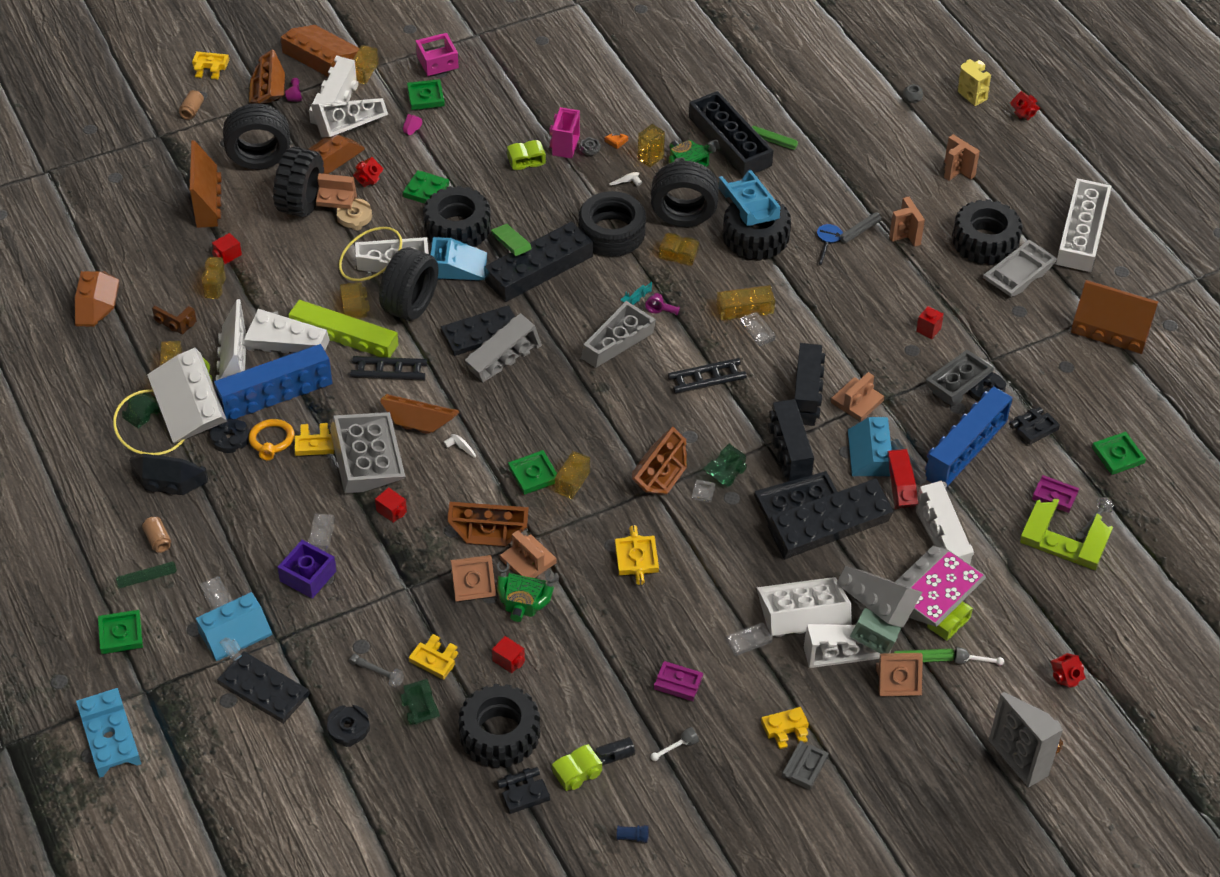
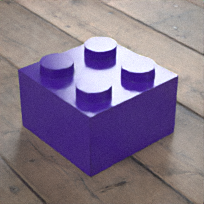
M301 540L278 566L280 582L312 599L336 572L335 557L304 540Z

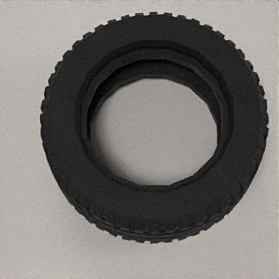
M254 103L237 108L228 115L223 125V142L226 154L236 164L249 169H266L276 165L282 159L283 153L290 148V132L287 119L280 111L265 104ZM260 129L274 135L273 138L264 143L253 144L240 139L243 133L250 130Z
M685 160L669 163L659 169L654 175L651 188L652 208L663 221L675 226L689 227L701 224L708 220L717 209L718 180L712 171L700 163ZM678 188H689L700 192L702 195L695 199L684 200L677 199L669 195L668 192Z
M617 191L602 192L593 195L581 206L578 227L593 241V253L606 257L623 256L637 249L643 242L646 229V213L640 202L631 195ZM606 219H617L629 225L619 229H606L596 225V223Z
M411 247L400 249L395 253L385 269L380 284L379 302L385 312L408 321L417 319L423 314L433 297L438 281V263L432 255Z

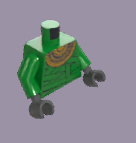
M674 140L669 146L671 150L668 161L669 163L682 160L693 161L707 167L709 166V153H714L716 149H720L717 140L709 142L706 146L696 144L691 140L681 144Z
M500 561L498 562L497 568L500 571V576H498L497 592L501 602L506 606V611L511 613L510 618L513 621L521 622L523 615L532 617L536 611H540L550 603L554 590L553 583L559 580L558 573H555L554 579L550 580L551 571L548 570L545 573V578L548 581L546 584L545 580L511 573L506 576V572L510 569L509 563L507 562L505 570H501Z

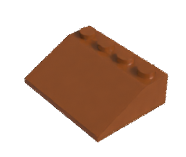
M317 25L292 28L280 37L283 53L327 77L330 75L328 74L330 67L334 68L336 64L334 62L336 56L356 60L364 54V50Z
M192 140L190 193L197 228L217 227L218 219H221V209H218V207L222 206L221 196H219L222 195L221 184H219L222 183V174L218 172L215 162L195 140Z
M1086 280L1071 333L1142 354L1158 301Z

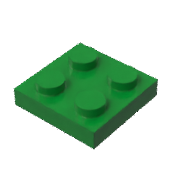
M440 79L407 83L411 110L445 106Z
M417 170L403 191V197L425 204L426 200L433 193H437L440 189L444 190L449 186V179Z
M1127 432L1092 444V449L1111 475L1145 464V456Z
M544 450L508 462V468L524 495L559 482V476Z
M140 610L98 616L101 654L143 648Z

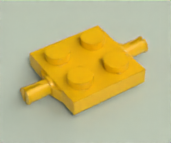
M634 525V532L633 526L629 527L630 536L615 539L619 575H636V584L640 585L641 580L642 585L645 583L644 574L658 573L659 564L655 536L638 535V528Z

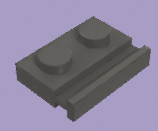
M800 740L782 773V778L791 779V782L811 790L828 759L829 753L810 744L808 746Z

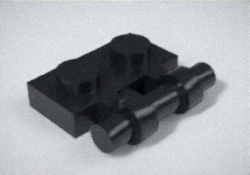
M1041 407L1032 408L1026 414L1018 415L1013 421L1009 422V426L1012 429L1019 427L1017 433L1029 445L1059 430L1060 424L1049 413L1041 415L1043 413Z
M538 767L526 768L521 773L515 775L508 774L503 779L497 780L499 789L506 786L508 788L507 791L502 792V798L509 814L550 801V794L543 779L537 781L533 779V777L540 775ZM524 780H525L526 783H527V784L522 785V786H519V787H516V786H515V783H518V782H521V781H524Z

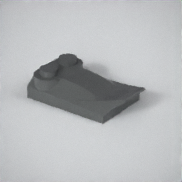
M966 350L928 377L926 384L932 393L947 404L956 405L963 400V394L994 371L995 367L969 350Z

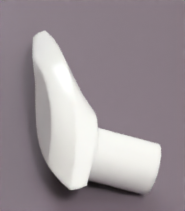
M632 172L609 183V186L631 181L636 186H640L642 181L638 177L639 172Z
M451 434V437L444 441L447 448L456 444L474 458L476 457L472 448L460 436Z

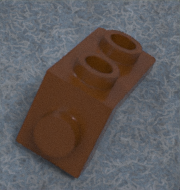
M157 306L152 307L153 318L157 323L163 324L172 331L182 335L197 322L195 310L190 306L177 317Z

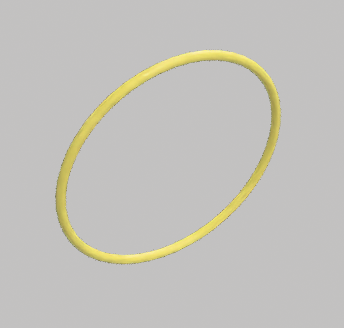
M377 227L367 230L354 238L346 246L339 260V270L342 276L351 281H365L382 274L386 267L366 278L354 279L346 276L342 270L344 254L357 239L369 232L381 229L391 230L398 235L400 241L399 251L402 249V237L399 232L390 227Z
M153 389L142 390L129 395L118 405L113 418L114 431L124 446L139 454L163 455L175 450L184 442V440H181L171 449L157 453L142 452L126 444L120 437L116 426L119 409L131 397L154 391Z

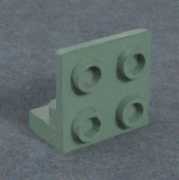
M864 608L850 637L880 654H889L901 627L886 623L874 612Z

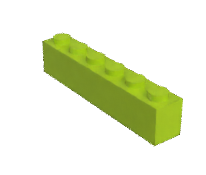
M298 300L289 313L290 319L326 329L330 341L376 355L377 357H391L399 345L398 332L302 300Z

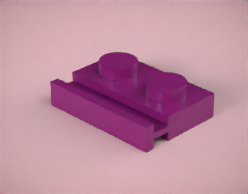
M1042 475L1032 500H1040L1043 503L1059 499L1056 509L1069 513L1078 495L1079 488Z
M664 661L654 683V689L694 701L703 679V673Z

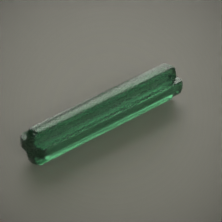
M172 561L118 576L116 581L118 587L123 588L176 573L177 569Z

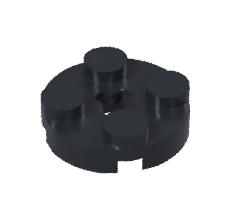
M991 372L968 392L975 401L979 402L984 392H989L990 390L989 388H983L984 386H989L990 388L994 386L1005 393L1007 383L1001 376Z
M227 419V422L211 429L210 438L215 449L218 451L233 453L236 452V449L240 447L243 449L248 444L249 431L244 421ZM233 434L234 436H230V438H227L226 435Z
M352 705L353 707L339 706L329 714L327 719L329 736L332 740L345 747H351L355 743L360 742L370 731L368 714L357 705ZM345 722H347L348 724L353 722L352 726L349 728H346L344 725Z

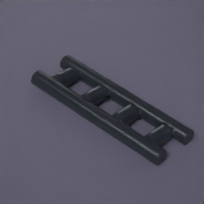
M353 356L352 362L358 364L357 370L350 371V377L406 380L426 379V373H420L421 366H427V359ZM365 364H376V371L365 370ZM384 365H395L394 372L383 371ZM402 365L414 366L413 372H402Z
M740 358L671 372L668 373V379H676L678 386H674L673 389L674 393L677 394L745 379L747 375L745 371L738 372L736 366L741 365ZM729 367L731 374L721 376L719 369ZM711 371L714 378L703 380L701 373ZM693 375L696 382L685 384L683 377Z

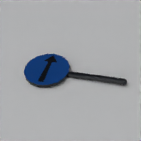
M822 225L817 230L818 238L825 242L819 265L823 263L828 244L841 241L839 236L843 232L835 225Z

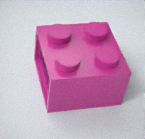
M447 33L416 40L417 57L427 76L459 68L458 52ZM444 39L445 47L425 52L421 44Z
M560 107L558 114L554 115V125H551L549 132L552 135L550 148H552L553 156L573 157L580 137V110Z

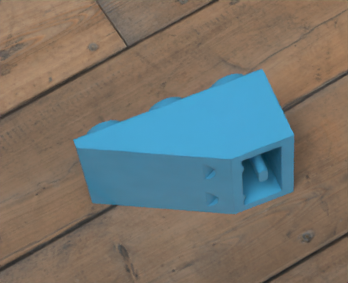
M433 237L431 255L438 263V278L485 280L484 266L487 263V252L452 238Z

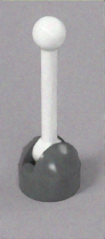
M956 647L954 651L955 657L953 662L955 664H965L969 659L992 662L999 666L1004 664V659L1001 657L994 659L973 656L966 649Z
M692 727L684 730L681 734V740L658 753H652L650 756L651 760L657 761L661 755L681 744L691 746L698 743L699 738Z

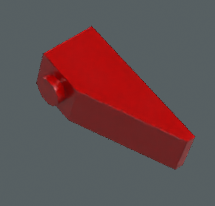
M908 450L887 451L894 509L915 507L918 505V496Z

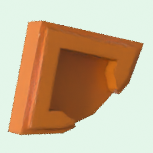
M610 134L604 137V142L616 149L628 141V136L620 134V136H612Z

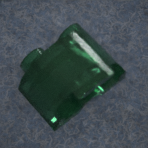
M149 392L131 397L127 400L129 405L126 411H122V418L136 428L141 427L149 421L150 414L161 412L156 397Z
M729 443L720 452L718 458L710 461L703 470L719 483L729 487L737 475L744 473L747 469V464L745 463L746 455Z
M428 679L403 686L404 694H400L403 706L408 707L409 713H407V718L410 725H417L440 718Z

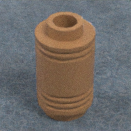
M195 90L189 91L179 108L182 118L190 120L195 117L204 101V97L200 92Z
M158 517L147 518L142 528L152 549L158 553L167 551L171 546V539L161 519Z

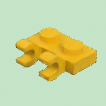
M196 51L192 61L194 70H196L195 77L202 78L204 68H210V72H212L211 79H219L220 70H225L227 67L229 55Z
M320 423V434L310 435L309 425L301 424V435L295 436V456L334 454L332 436L329 434L328 423Z
M433 634L426 645L421 642L409 656V662L444 680L455 665L454 659L458 655V652L455 650L458 647L450 643L443 654L438 652L437 650L441 646V643L438 642L440 637Z
M801 707L761 718V723L768 739L775 737L779 749L788 747L786 742L788 741L787 734L795 732L798 742L800 740L803 743L808 742L806 737L808 731L806 728H808L809 723Z

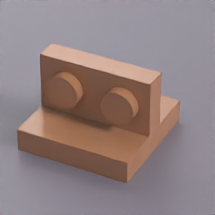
M954 134L948 138L944 161L946 164L944 178L950 181L961 173L967 178L972 179L976 175L980 151Z
M329 174L318 175L319 190L316 205L351 209L353 201H355L354 199H357L354 177Z
M910 197L903 198L901 210L893 212L889 238L892 242L909 238L915 247L921 245L925 219Z
M868 372L860 380L854 377L831 398V403L861 422L884 401V395L873 389L874 375Z
M519 531L512 534V547L500 555V560L506 566L508 562L510 569L516 575L531 578L537 577L556 564V557L531 534L526 536Z
M491 555L451 560V575L456 601L496 596Z
M922 653L880 654L879 663H876V671L879 676V695H922Z

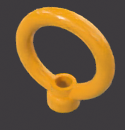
M280 419L264 420L251 429L249 443L255 450L259 451L261 459L272 460L275 453L291 445L295 436L294 429L289 423ZM267 427H280L287 432L286 439L277 445L268 442L262 445L256 440V436L262 429Z

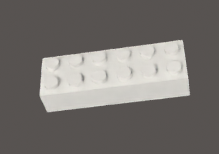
M1077 178L1056 265L1088 272L1092 271L1111 185Z

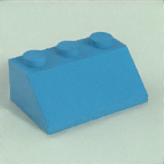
M868 417L849 428L848 441L852 476H890L887 451L892 449L888 417Z
M252 592L196 618L198 632L216 661L272 635L263 610Z

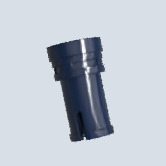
M637 825V827L617 826V840H637V842L648 843L649 825L642 827L640 825Z

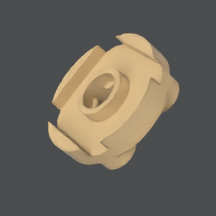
M354 199L355 201H353L351 209L337 208L338 223L353 230L362 229V226L368 224L372 219L371 206L362 199Z

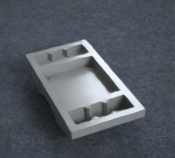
M1028 240L986 272L983 278L1012 297L1022 293L1032 281L1042 277L1056 262L1057 258Z

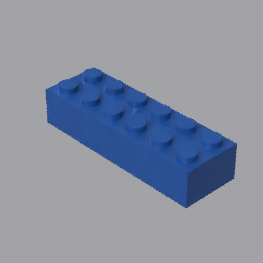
M321 344L214 381L216 394L226 419H237L333 384L330 359Z
M994 386L989 392H984L981 400L972 405L968 414L965 413L961 417L960 422L952 426L949 434L940 439L938 446L929 451L927 458H929L928 463L925 466L926 480L931 483L942 481L948 487L1007 423L1013 397Z

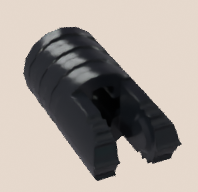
M627 737L597 747L595 754L602 762V765L634 756L635 748L631 738Z

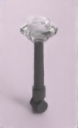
M1109 498L1097 499L1099 509L1086 526L1076 534V541L1084 542V537L1088 535L1096 514L1101 515L1102 512L1113 511V503Z
M355 653L348 660L352 665L357 664L362 668L365 667L388 677L390 686L396 687L403 682L404 674H402V670L396 668L392 672L386 671L360 658Z

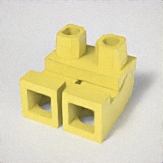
M969 59L961 65L958 92L976 106L988 99L991 74L987 71L981 72L985 70V64L982 61L974 62Z

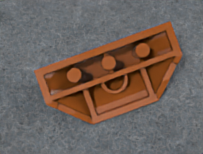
M271 50L259 58V64L256 66L251 77L249 96L251 104L271 103L284 95L285 72L275 51Z
M334 135L325 137L308 150L317 151L322 156L324 162L323 174H329L364 151L365 148L352 139Z
M81 271L75 296L76 326L94 327L98 324L99 320L103 319L114 309L119 279L105 271Z
M390 394L383 396L380 401L386 411L390 412L395 424L401 425L404 429H419L420 432L426 434L434 432L459 414V410Z
M672 426L651 446L633 470L632 479L647 493L668 494L687 468L686 439Z
M449 502L448 522L468 544L507 546L512 542L513 533L516 531L522 533L527 528L529 507Z

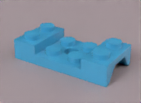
M749 170L742 180L728 183L723 176L719 177V190L725 198L730 197L740 210L741 219L747 226L780 219V205L752 170Z
M118 688L77 700L76 703L99 778L104 777L109 768L126 762L141 765ZM107 732L115 733L110 738L104 737Z

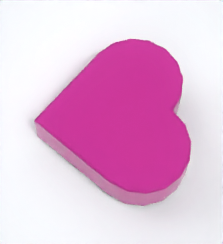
M408 114L403 126V132L412 135L415 130L421 127L422 119Z

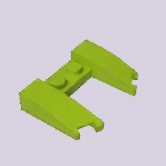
M1059 499L1043 503L1037 500L1021 535L1020 543L1096 571L1113 527L1105 525L1101 521L1102 516L1096 514L1085 542H1078L1047 530Z

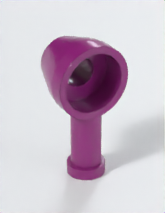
M292 78V87L285 91L286 98L291 102L302 101L299 79Z
M659 293L651 295L645 303L646 309L654 314L664 310L678 316L680 309L679 306L676 307L664 303L663 297Z

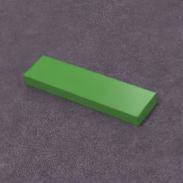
M508 224L491 230L492 235L515 256L532 249L530 243Z

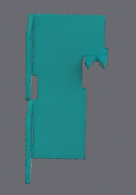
M652 282L647 286L642 285L630 297L626 291L621 301H627L632 305L639 302L641 297L644 298L648 292L652 291Z

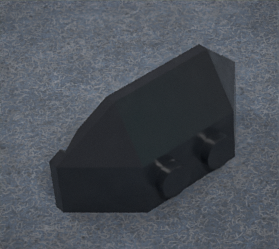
M140 454L130 457L129 460L134 476L145 490L151 492L185 495L208 483L205 467L197 466L181 458Z

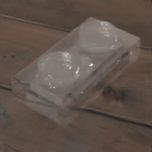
M758 312L741 318V324L759 347L775 341L776 335Z
M315 513L308 543L323 551L329 550L335 522L334 515Z
M219 576L200 584V588L213 610L233 601Z
M764 623L726 637V641L735 656L772 643L773 639Z

